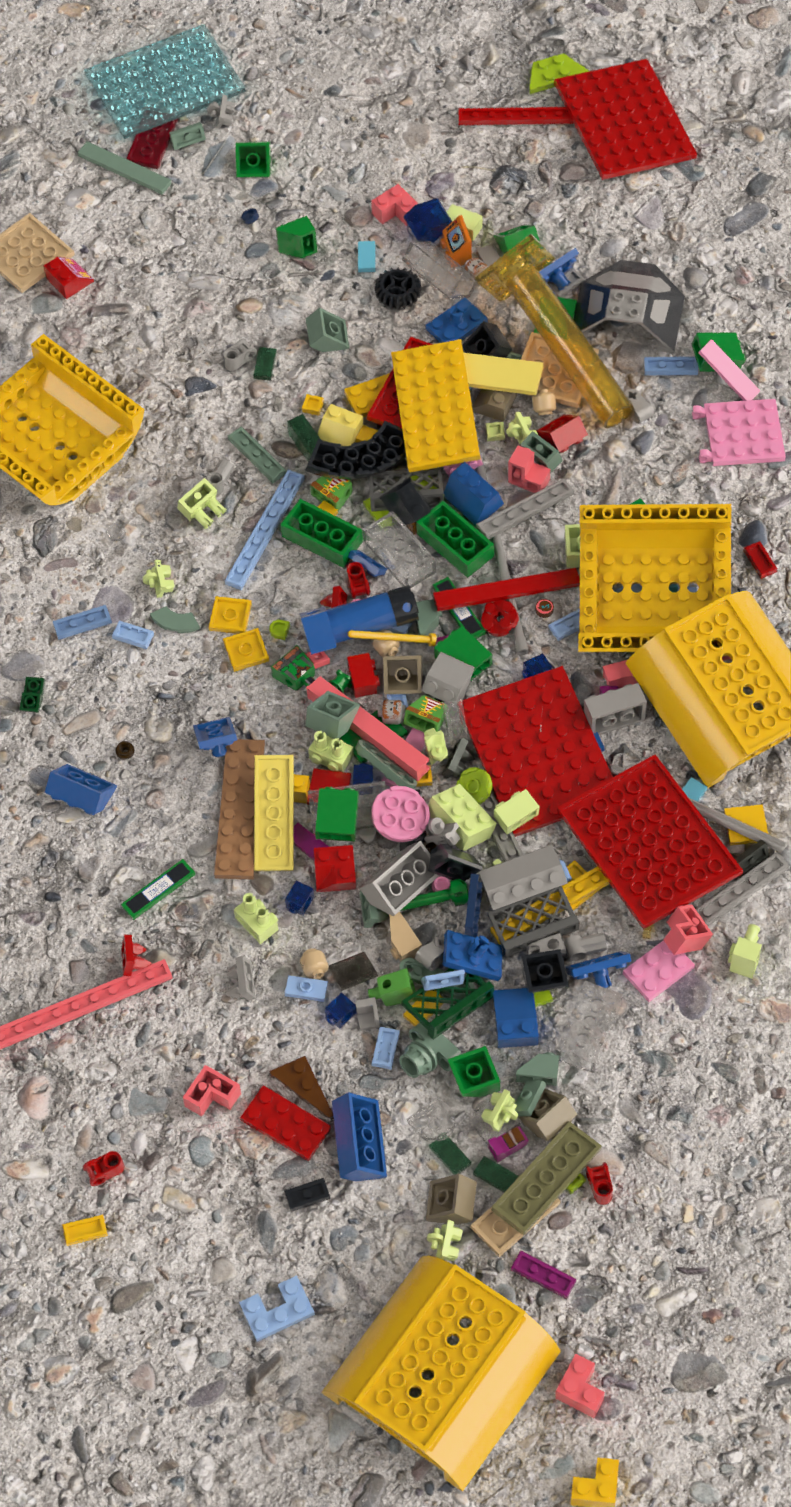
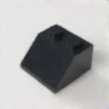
M485 321L462 344L466 353L506 358L513 350L496 324Z
M411 477L380 496V499L399 527L414 523L431 512L429 504Z
M440 843L430 852L428 871L448 879L466 881L471 877V874H477L482 870V865L475 856L468 854L464 850L454 849L448 844Z
M561 949L521 956L523 978L529 993L569 987Z

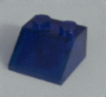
M438 198L414 205L403 217L416 239L428 246H431L442 235V231L452 222V219Z

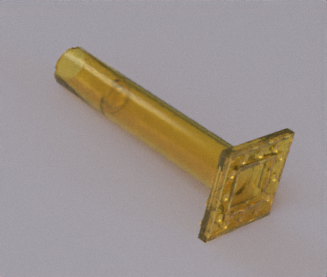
M530 234L477 275L475 280L500 302L508 299L511 294L513 295L605 428H612L620 424L623 419H627L633 412L634 406L539 272L555 260V257Z

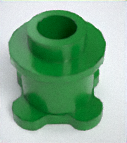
M339 669L336 671L337 676L329 681L331 685L344 693L346 687L351 688L353 686L351 677Z

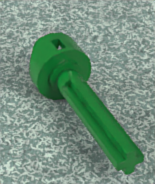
M461 879L450 881L451 886L449 889L417 895L400 911L445 902L451 899L455 907L465 905L469 895L467 883Z

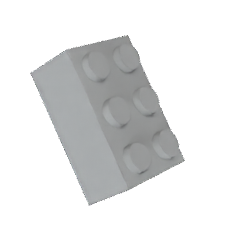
M639 683L628 684L623 688L609 690L604 694L592 695L585 699L584 714L592 732H598L601 735L645 721L647 701Z

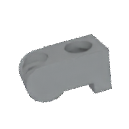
M560 933L538 940L526 947L528 954L561 949L562 957H567Z

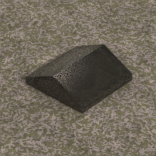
M365 952L328 966L337 988L341 991L378 977L377 971Z

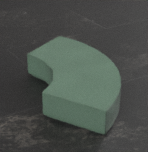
M165 606L150 613L151 619L165 630L189 633L200 629L192 612L179 614Z

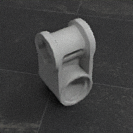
M240 339L224 351L225 368L229 371L238 370L256 356L257 349L249 346L245 339Z
M628 389L625 391L623 408L632 417L634 422L640 424L654 415L653 407L638 390Z
M438 937L427 945L422 946L417 951L415 960L430 971H434L443 964L444 937Z

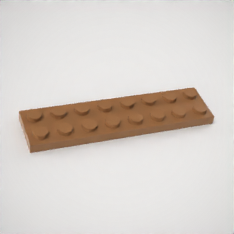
M237 739L238 741H233V744L226 746L227 752L224 764L214 876L219 879L254 880V755H264L265 740Z

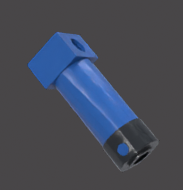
M406 585L330 609H326L324 606L300 613V617L312 655L336 648V643L354 639L348 637V631L350 630L378 632L419 621V611L414 593L411 592L410 586Z

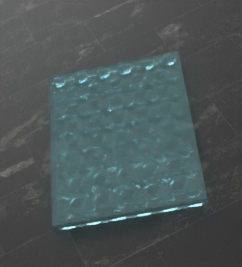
M205 24L84 69L87 79L124 139L206 108L213 102L219 103L222 100L223 94L227 95V99L246 92L242 81Z

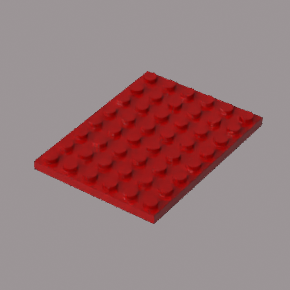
M648 59L554 80V85L602 180L697 158V152Z
M563 666L457 702V708L482 766L491 777L492 789L498 803L507 802L514 793L522 792L526 789L540 807L537 816L512 831L515 837L562 821L563 818L557 812V807L613 777Z
M656 754L557 807V812L643 929L674 913L677 907L688 905L743 874V869Z

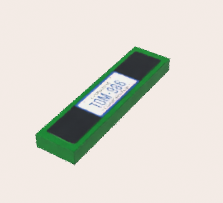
M449 576L432 584L435 592L456 589ZM469 606L448 610L459 627L463 626L474 638L477 639L486 634V630Z
M182 859L124 901L121 907L134 921L195 876V871Z

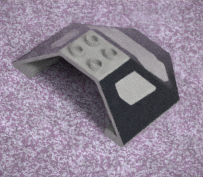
M620 260L581 282L570 338L587 341L590 328L605 320L641 324L658 339L657 351L674 353L685 296L656 264Z

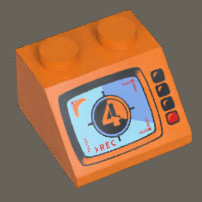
M462 215L458 216L442 231V238L440 239L442 249L445 248L446 261L450 262L452 268L463 266L467 260L472 259V241Z

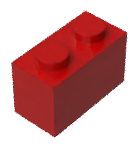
M369 653L348 656L347 664L355 698L377 694V686H380L378 675H374V670H376L374 659L370 658Z

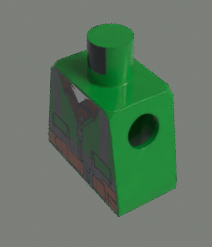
M298 645L271 666L272 677L295 691L304 685L307 687L315 681L313 678L315 676V667Z

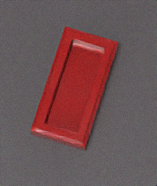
M760 541L744 547L743 552L760 579L777 573L778 568Z

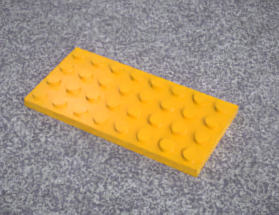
M461 339L391 352L409 473L481 460Z

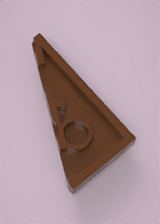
M306 1056L269 1071L273 1079L276 1078L284 1084L285 1088L293 1091L297 1097L308 1105L311 1104L324 1117H328L330 1120L334 1119L333 1112Z

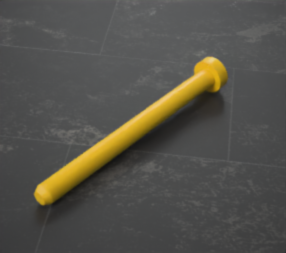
M348 631V637L428 643L429 646L436 645L435 633L425 636Z

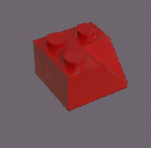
M353 845L314 848L316 892L356 890Z

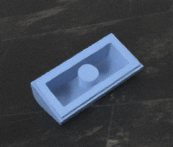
M458 970L424 976L421 978L424 991L461 985L464 982L465 971Z

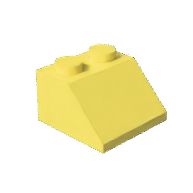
M330 404L322 418L316 443L318 439L330 443L341 444V446H351V444L356 442L355 438L363 426V416Z

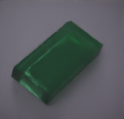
M259 347L253 374L254 379L271 381L277 349Z
M446 1133L429 1145L432 1152L453 1175L461 1174L472 1165L471 1161Z
M483 1156L473 1172L474 1176L503 1193L519 1177L486 1156Z

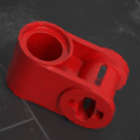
M358 562L350 563L347 566V580L352 599L365 594L367 596L371 595L362 564Z
M110 1151L86 1162L82 1168L90 1178V1185L98 1186L106 1180L121 1174L125 1165L118 1152ZM112 1161H118L117 1165L109 1166Z
M603 1162L602 1165L591 1168L586 1166V1176L595 1201L601 1205L609 1204L613 1197V1185L607 1163ZM606 1190L608 1193L600 1194L599 1191Z

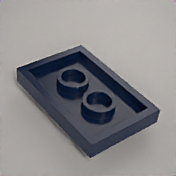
M471 874L465 922V935L475 938L478 936V920H480V903L482 902V882H479V874Z

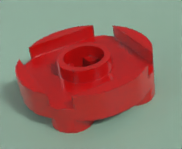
M506 600L487 603L481 617L484 629L495 637L509 634L508 631L515 628L519 621L518 611L510 601ZM498 616H504V618H501L499 622L497 621Z

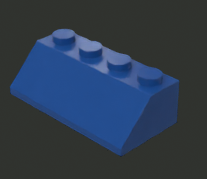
M349 1092L333 1100L332 1107L340 1178L355 1182L386 1178L387 1171L379 1101Z

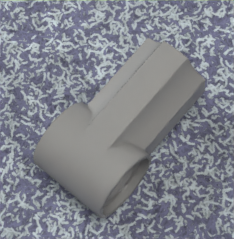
M227 459L219 460L213 472L207 475V481L217 490V495L223 492L224 484L234 469V464Z
M603 933L585 937L573 935L564 941L571 961H578L585 958L588 954L607 950Z

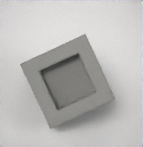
M375 997L356 1000V1012L360 1030L379 1028V1015Z

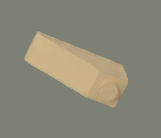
M400 911L394 916L389 914L392 945L390 951L395 960L399 959L400 962L405 958H415L417 951L422 947L421 942Z

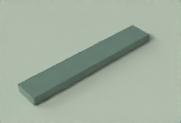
M88 141L78 151L79 157L161 195L172 184L171 179Z

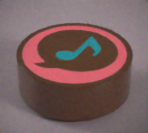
M541 599L535 605V612L541 618H548L554 612V604L549 599Z

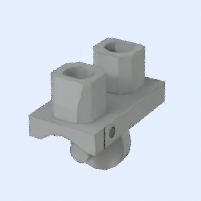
M224 94L219 105L217 102H213L207 106V112L211 117L217 116L215 128L218 129L221 128V125L231 126L233 121V115L226 113H233L235 103L227 101L228 96Z
M438 817L432 818L429 821L428 828L431 835L424 838L427 843L434 842L436 846L440 843H448L449 846H454L460 840V836L456 832L459 825L456 822L444 824L443 820Z

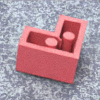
M399 184L371 200L372 215L381 224L396 216L408 226L420 218L419 203Z
M517 446L508 461V483L537 493L546 488L550 481L551 469L534 463V452L529 448Z
M690 904L677 907L670 916L667 924L671 930L663 940L669 950L676 955L702 950L713 936V933L693 905Z
M205 1065L183 1096L184 1105L200 1116H203L212 1101L231 1110L241 1095L240 1084Z
M575 1354L556 1390L555 1399L595 1418L604 1400L605 1392L588 1384L594 1373L595 1363Z

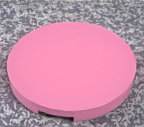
M392 786L375 798L371 808V819L376 830L385 838L395 842H408L423 834L429 823L430 811L424 799L414 789L405 786Z

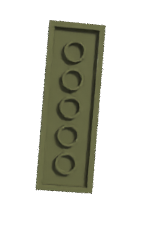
M569 1121L495 1202L491 1211L524 1236L599 1153L602 1146Z

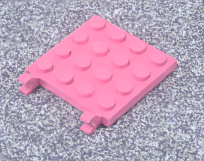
M776 399L704 403V408L699 405L693 406V419H706L710 451L707 449L699 451L700 463L712 462L713 466L785 461L786 456Z

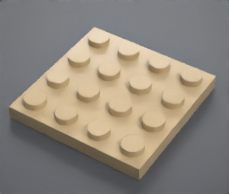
M31 213L0 234V275L21 293L45 277L43 265L56 257L72 258L75 255L74 250Z
M531 332L521 360L543 363L544 367L537 390L548 389V392L555 394L556 403L578 408L597 360L599 349Z

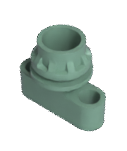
M419 1023L409 1031L412 1042L405 1048L404 1054L399 1058V1062L407 1075L417 1078L419 1075H426L435 1070L437 1064L445 1071H451L448 1059L461 1055L462 1052L443 1034L433 1040L428 1035V1030Z

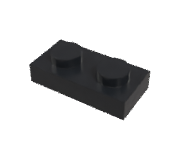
M324 1178L284 1190L291 1212L330 1199Z

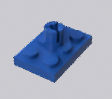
M572 249L536 273L527 286L530 293L534 290H541L548 281L555 283L559 291L565 289V286L568 287L571 282L567 279L565 273L571 270L572 265L577 261L576 258L579 255L577 249Z
M463 298L425 326L426 330L440 343L459 339L462 341L471 335L483 321L488 322V317L467 298Z
M230 717L193 725L199 748L212 750L213 757L226 755L227 749L225 746L233 744V741H238Z
M447 930L444 934L443 966L455 970H464L466 973L499 982L502 977V946L489 942L484 936H477L475 938Z
M619 951L565 966L568 975L577 979L589 977L588 973H592L596 989H603L612 986L608 968H623L632 960L630 953Z

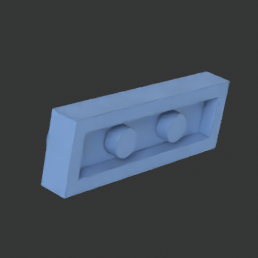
M644 357L645 376L698 375L699 370L695 357Z
M106 605L53 621L58 640L112 624Z

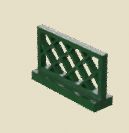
M449 968L448 970H446V971L443 972V973L452 972V971H457V970L452 969V968ZM466 973V977H464L466 988L451 986L432 989L430 991H437V997H427L425 992L428 990L424 991V988L421 987L405 998L401 1005L428 1030V1035L434 1040L493 998L494 985L490 981L486 983L477 975ZM468 982L477 983L480 987L469 989ZM439 991L451 992V999L439 998ZM453 992L465 993V997L463 999H453ZM412 1001H422V1008L412 1007L409 1003ZM424 1002L436 1003V1009L424 1008ZM438 1003L450 1004V1008L447 1010L438 1009ZM423 1013L435 1014V1018L428 1022L423 1017Z

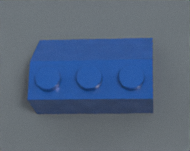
M466 462L462 463L451 473L443 492L444 497L475 526L477 523L489 518L504 504L499 492Z
M66 764L50 772L44 793L51 795L52 799L62 800L71 807H78L87 814L95 815L104 810L117 785Z

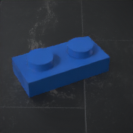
M351 550L348 555L353 562L362 564L367 569V573L374 577L385 575L387 571L386 567L360 550Z

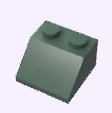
M320 307L306 318L310 347L321 352L347 350L350 348L346 321Z
M327 691L307 706L305 726L314 731L325 732L330 738H340L348 732L360 704Z

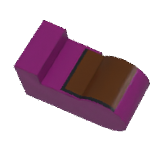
M518 1126L497 1138L489 1139L488 1149L498 1163L525 1147L529 1140L522 1128Z

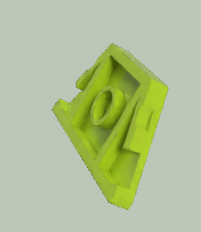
M564 53L535 61L532 64L529 93L533 94L554 88L555 79L588 72L589 70Z

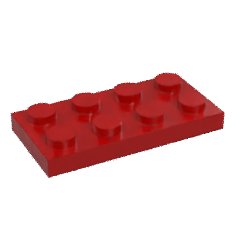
M264 1085L240 1117L242 1122L308 1162L331 1130L329 1124Z

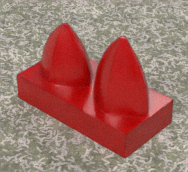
M340 585L334 586L333 592L324 597L319 603L326 607H337L347 604L348 595Z
M124 934L121 945L123 976H131L133 969H142L152 965L145 958L136 956L144 953L147 949L139 943L133 942L132 935Z

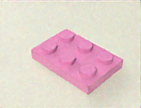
M663 940L624 969L623 975L650 1002L694 969L695 964L685 953L674 955Z

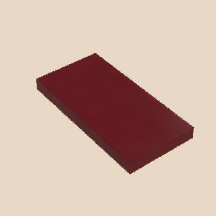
M146 110L126 159L143 167L159 169L170 142L169 132L174 131L178 116Z

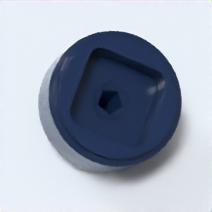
M250 208L242 213L241 218L245 224H252L258 220L259 214L255 208Z

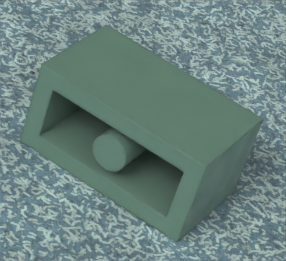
M533 431L521 443L523 448H529L534 452V461L551 469L550 473L563 461L559 451Z

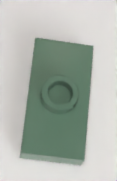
M543 1080L526 1081L515 1103L517 1105L515 1111L518 1113V1116L532 1115L546 1086Z

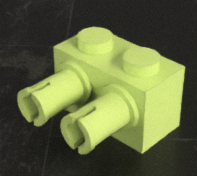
M205 478L178 500L177 509L189 521L195 518L205 529L208 528V525L211 526L214 521L203 511L204 508L209 507L218 518L227 510L216 500L217 490Z
M317 731L314 734V741L308 749L309 759L313 763L322 764L331 771L344 772L354 756L353 746L344 743L342 740L339 741V738H330L325 732L322 733V731Z
M252 893L245 894L243 902L234 909L235 919L259 944H262L278 931V919L272 912H268V909H266L260 899L256 900Z
M749 924L744 938L739 937L737 943H732L728 963L731 964L729 971L751 979L759 963L762 945L757 943L758 933L760 932V928L757 925Z

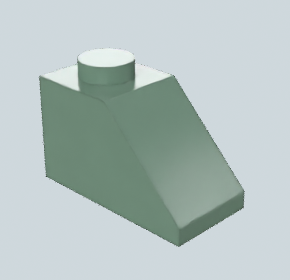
M433 599L416 602L419 611V621H416L418 635L428 636L439 625V617H442V611L436 610Z
M551 1052L537 1054L516 1071V1082L526 1083V1081L543 1080L546 1085L557 1086L559 1055Z

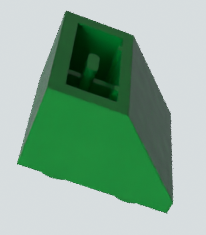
M308 216L276 227L279 253L298 258H304L317 253L316 230Z

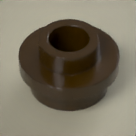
M122 741L117 745L115 752L118 758L126 760L134 755L135 749L130 742Z

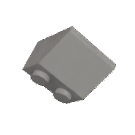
M440 652L426 675L421 691L455 707L457 702L464 699L475 667Z

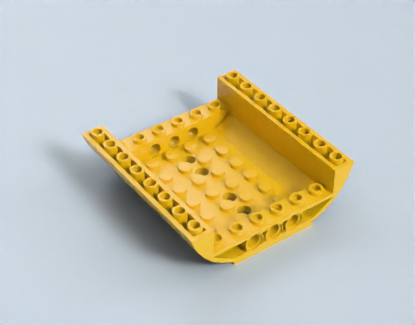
M42 334L31 344L34 358L0 385V469L45 504L60 505L70 500L74 501L124 457V453L137 435L145 410L45 334ZM22 417L27 418L25 421H18ZM33 427H39L37 431L31 430ZM64 446V449L56 450V447ZM72 455L77 456V458L74 459V460H73V459H71V460L68 459V458H69L70 456H72Z
M731 504L580 505L578 652H636L647 641L663 631L664 628L727 594H731ZM675 583L679 585L680 589L677 592H671L669 586ZM694 583L699 588L696 592H690L688 586ZM615 584L623 586V590L619 593L614 592L612 588ZM634 584H640L642 590L636 593L631 590V587ZM711 641L714 647H721L720 641Z
M749 591L727 594L664 628L663 631L647 641L625 662L705 786H707V789L722 781L728 771L791 737V652ZM711 641H720L721 647H714ZM729 656L732 659V662L725 663L723 662L722 657ZM744 687H749V688H751L752 691H753V694H751V695L745 694V693L743 692V688H744ZM753 704H762L763 710H756Z
M422 1256L321 1393L338 1405L341 1401L348 1404L444 1472V1479L463 1492L561 1351L552 1337L526 1311L456 1264L453 1265L434 1256ZM467 1318L472 1324L468 1328H463L459 1322ZM450 1336H457L459 1343L450 1345L447 1339ZM430 1370L434 1373V1377L431 1380H425L422 1378V1373ZM412 1388H419L422 1393L418 1398H413L409 1395V1391Z

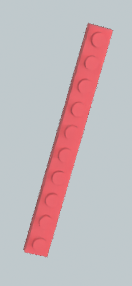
M165 959L153 963L146 968L132 972L131 976L119 977L0 1026V1050L173 979Z

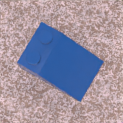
M527 988L494 990L493 1001L498 1048L538 1045L539 1033L534 993H529Z

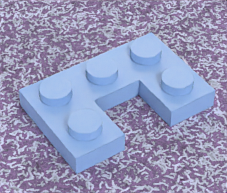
M297 1276L278 1284L285 1304L272 1310L266 1311L259 1294L239 1302L257 1342L315 1315Z

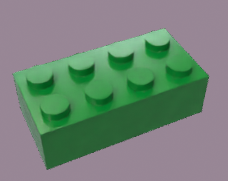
M299 499L281 523L283 538L342 568L350 560L348 557L350 551L357 550L363 543V531L361 528L302 499Z
M444 501L440 502L429 514L416 522L417 535L467 578L494 557V544Z

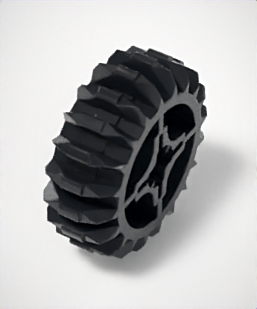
M391 267L390 271L385 270L384 274H380L379 278H376L374 286L375 296L379 303H383L384 307L389 306L390 309L396 307L397 310L400 307L404 309L406 306L411 307L412 303H416L417 299L420 298L422 291L421 281L417 274H413L412 270L407 271L406 268L400 269L399 267L397 269Z

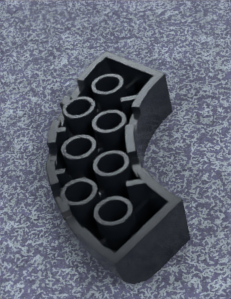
M384 421L381 428L372 438L367 441L353 443L351 446H341V444L318 439L305 471L333 479H361L382 473L394 466L406 455L403 430L396 425Z

